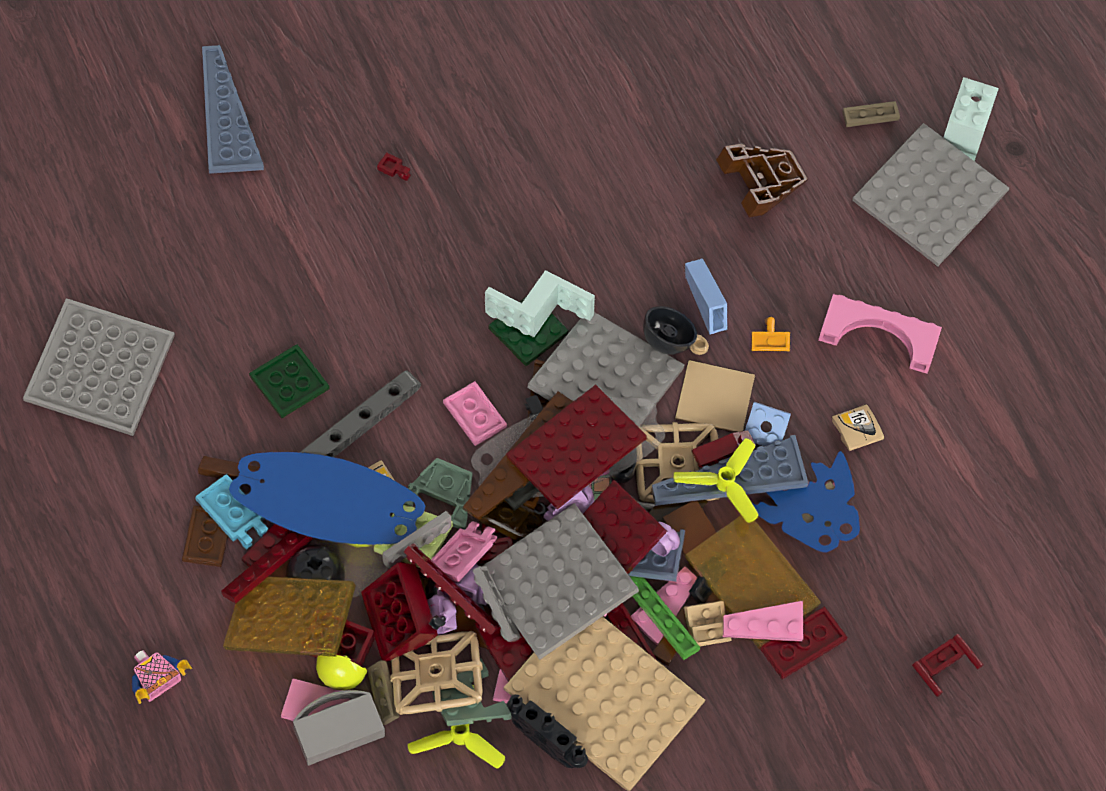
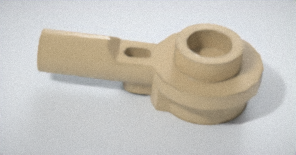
M697 334V339L690 347V350L698 355L705 354L709 347L707 340L702 335Z

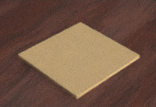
M689 360L675 419L691 423L713 424L718 429L731 432L743 431L755 375Z

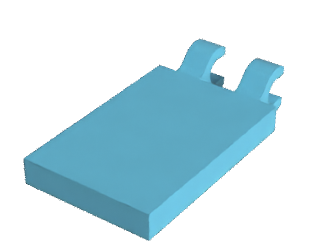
M226 474L198 494L196 501L232 541L238 538L242 546L247 550L253 545L251 543L253 540L246 532L254 527L257 534L262 537L268 528L261 521L264 519L263 517L243 506L231 495L229 487L232 480Z

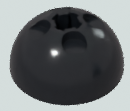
M656 306L649 309L644 317V336L650 346L660 353L668 355L682 353L688 350L697 339V331L694 324L684 314L675 309Z
M310 545L297 551L289 560L286 569V581L290 590L299 598L311 602L324 601L334 596L342 587L345 579V569L340 557L333 550L321 545Z

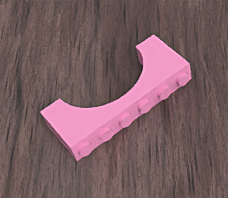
M833 294L819 341L837 346L841 337L853 329L860 327L881 328L891 332L904 343L910 355V369L928 374L942 327L934 323L920 321L915 317L901 315L898 312L884 310L879 306H871L859 300L848 299L843 295Z

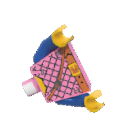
M142 650L134 657L139 664L134 667L135 674L132 676V691L139 704H141V699L147 698L151 702L181 681L180 673L182 676H185L184 670L188 668L191 670L192 667L187 660L180 661L167 655L161 656L159 653L149 657Z

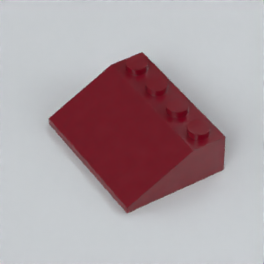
M398 562L361 591L382 661L388 662L424 646L438 636L437 630L429 624L433 617L416 564Z

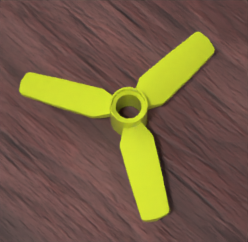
M745 438L726 463V467H722L718 474L712 472H674L673 480L676 483L716 484L719 490L726 492L727 497L747 523L753 522L758 518V512L739 484L735 483L736 476L740 474L755 448V444L751 440Z
M470 724L451 726L450 731H441L407 745L410 754H415L447 745L453 741L457 745H465L468 750L496 769L501 767L505 761V756L478 734L470 733ZM464 731V733L458 734L457 732Z

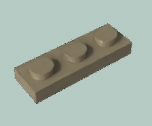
M896 101L843 108L842 111L846 127L897 121L900 118Z
M379 661L367 668L376 709L382 724L387 725L399 718V714L394 706L393 687L387 662Z

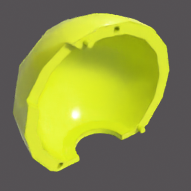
M321 654L317 657L316 670L319 678L327 687L337 691H346L358 686L363 681L367 670L365 667L362 668L351 662V659L347 658V656Z

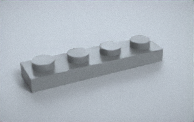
M443 512L382 553L383 564L389 569L406 558V554L403 551L409 545L414 543L418 548H421L425 544L431 543L440 534L446 533L451 528V516L448 512Z
M479 566L472 570L475 575L474 580L483 591L485 602L492 609L491 614L494 620L501 627L500 632L503 638L508 642L522 638L511 620L509 611L487 567Z

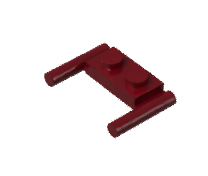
M957 634L919 661L913 663L912 666L936 697H938L943 691L932 679L933 676L962 658L964 654L977 670L984 664L963 638Z

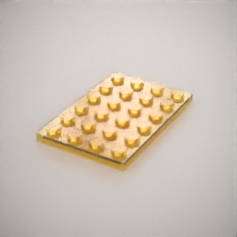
M742 515L685 556L699 575L705 577L708 586L718 599L724 602V606L730 614L803 601L804 617L821 604L820 600L756 521L747 523ZM751 639L758 649L770 641L768 639Z
M267 577L236 603L223 647L226 650L336 657L356 584L353 581Z

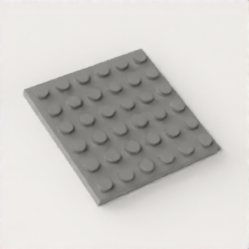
M923 123L853 197V201L936 266H939L1009 191V187Z
M66 298L23 399L26 402L133 436L174 339V332Z
M594 312V316L590 321L581 318L531 379L527 388L549 401L557 391L575 401L596 384L640 427L682 372L684 364L667 354L656 351L647 342Z
M575 503L483 565L487 567L509 611L511 620L539 660L639 592L636 584Z

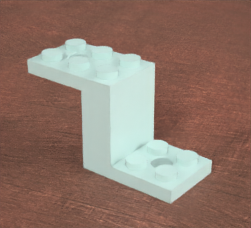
M963 77L944 139L975 161L998 88ZM971 97H978L980 101L975 102Z
M545 270L523 303L488 287L485 292V312L490 317L498 318L506 325L519 329L523 334L535 337L557 304L565 310L576 313L578 317L590 321L594 316L595 295Z

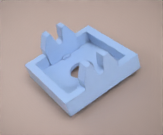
M754 402L745 431H749L754 443L762 446L774 444V441L777 440L782 441L791 413ZM762 422H770L772 424L771 431H762Z

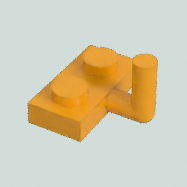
M773 317L765 319L767 332H751V351H790V332H774L775 320Z

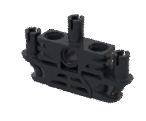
M515 694L511 696L506 705L511 713L512 722L528 739L566 768H582L587 764L588 757L585 748L582 749L580 745L576 746L577 737L556 721L554 715L551 717L552 713H546L533 701H529L525 705L522 697L519 698L520 695Z

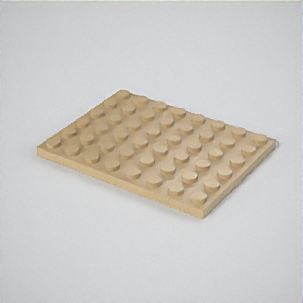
M603 616L539 660L537 655L533 653L503 688L511 696L515 694L520 695L519 698L522 697L525 705L529 701H533L546 713H552L551 717L554 715L556 721L577 737L576 746L580 745L582 749L585 748L588 759L626 791L633 789L705 702L704 698Z

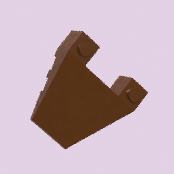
M744 144L725 146L716 159L724 174L739 172L749 188V192L741 202L749 218L766 214L808 180L792 151L774 148L763 150L759 146L748 148Z

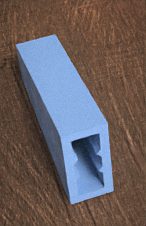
M699 259L685 263V277L709 334L727 330V302L704 260Z

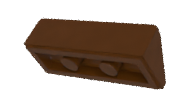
M203 456L198 467L200 475L221 478L227 474L232 481L238 478L240 473L238 469L239 463ZM248 465V469L252 472L260 469V467Z

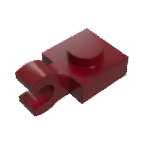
M387 152L377 165V170L391 177L398 174L400 178L408 181L411 176L409 174L410 168L403 166L401 159Z

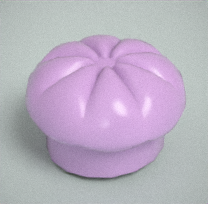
M659 522L668 532L651 550L660 556H667L671 550L679 547L680 538L676 531L671 529V526Z

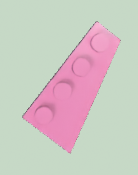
M687 567L678 572L676 582L668 581L656 592L675 616H677L690 597L689 590L697 579ZM640 607L631 615V618L636 626L658 645L664 635Z
M803 601L724 615L723 637L802 641Z

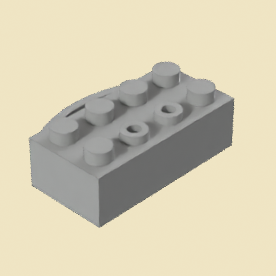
M346 690L324 695L307 705L293 721V728L308 766L385 737V729L371 694L364 691ZM338 699H352L327 707L320 712L308 716L314 709L327 702Z

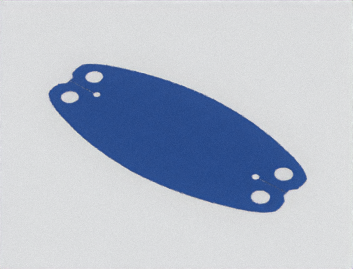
M267 452L241 458L238 465L240 471L238 478L234 479L229 487L231 495L239 503L281 527L309 537L348 544H396L417 530L416 520L422 516L425 510V504L420 497L391 478L347 460L318 454ZM252 461L260 463V469L256 472L248 469V464ZM261 479H264L265 482H264V483H260V480H261ZM242 484H248L251 486V491L249 494L243 495L239 492V487ZM405 502H414L415 509L412 512H406L403 509ZM390 513H394L395 516L390 517ZM397 525H405L407 532L404 535H397L394 531Z

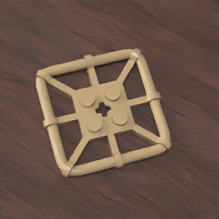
M672 422V424L644 425L639 427L647 435L646 441L658 451V459H643L642 443L636 447V477L639 499L642 502L654 503L653 495H651L653 484L673 478L674 472L698 471V464L691 451L697 448L709 435L711 442L717 440L716 426L706 423L678 424L677 422ZM703 431L693 442L679 443V432ZM672 432L674 443H660L649 433ZM676 458H679L683 463L676 465L673 462H675ZM659 466V477L645 490L644 467ZM719 498L706 499V500H707V501H712V500H715V499L719 500Z
M475 632L438 635L426 644H431L432 653L417 655L410 651L403 654L415 662V670L400 672L399 657L391 660L392 674L390 680L393 683L394 706L398 714H414L434 710L441 712L442 709L478 704L482 700L481 671L483 666L482 662H480L479 643ZM460 640L451 650L438 652V643ZM468 644H471L472 662L456 664V656ZM434 669H438L440 671L437 674H432L435 671ZM473 671L474 690L458 681L457 673ZM416 679V686L402 700L401 682ZM456 688L468 697L441 701V690ZM435 691V702L409 706L422 692Z

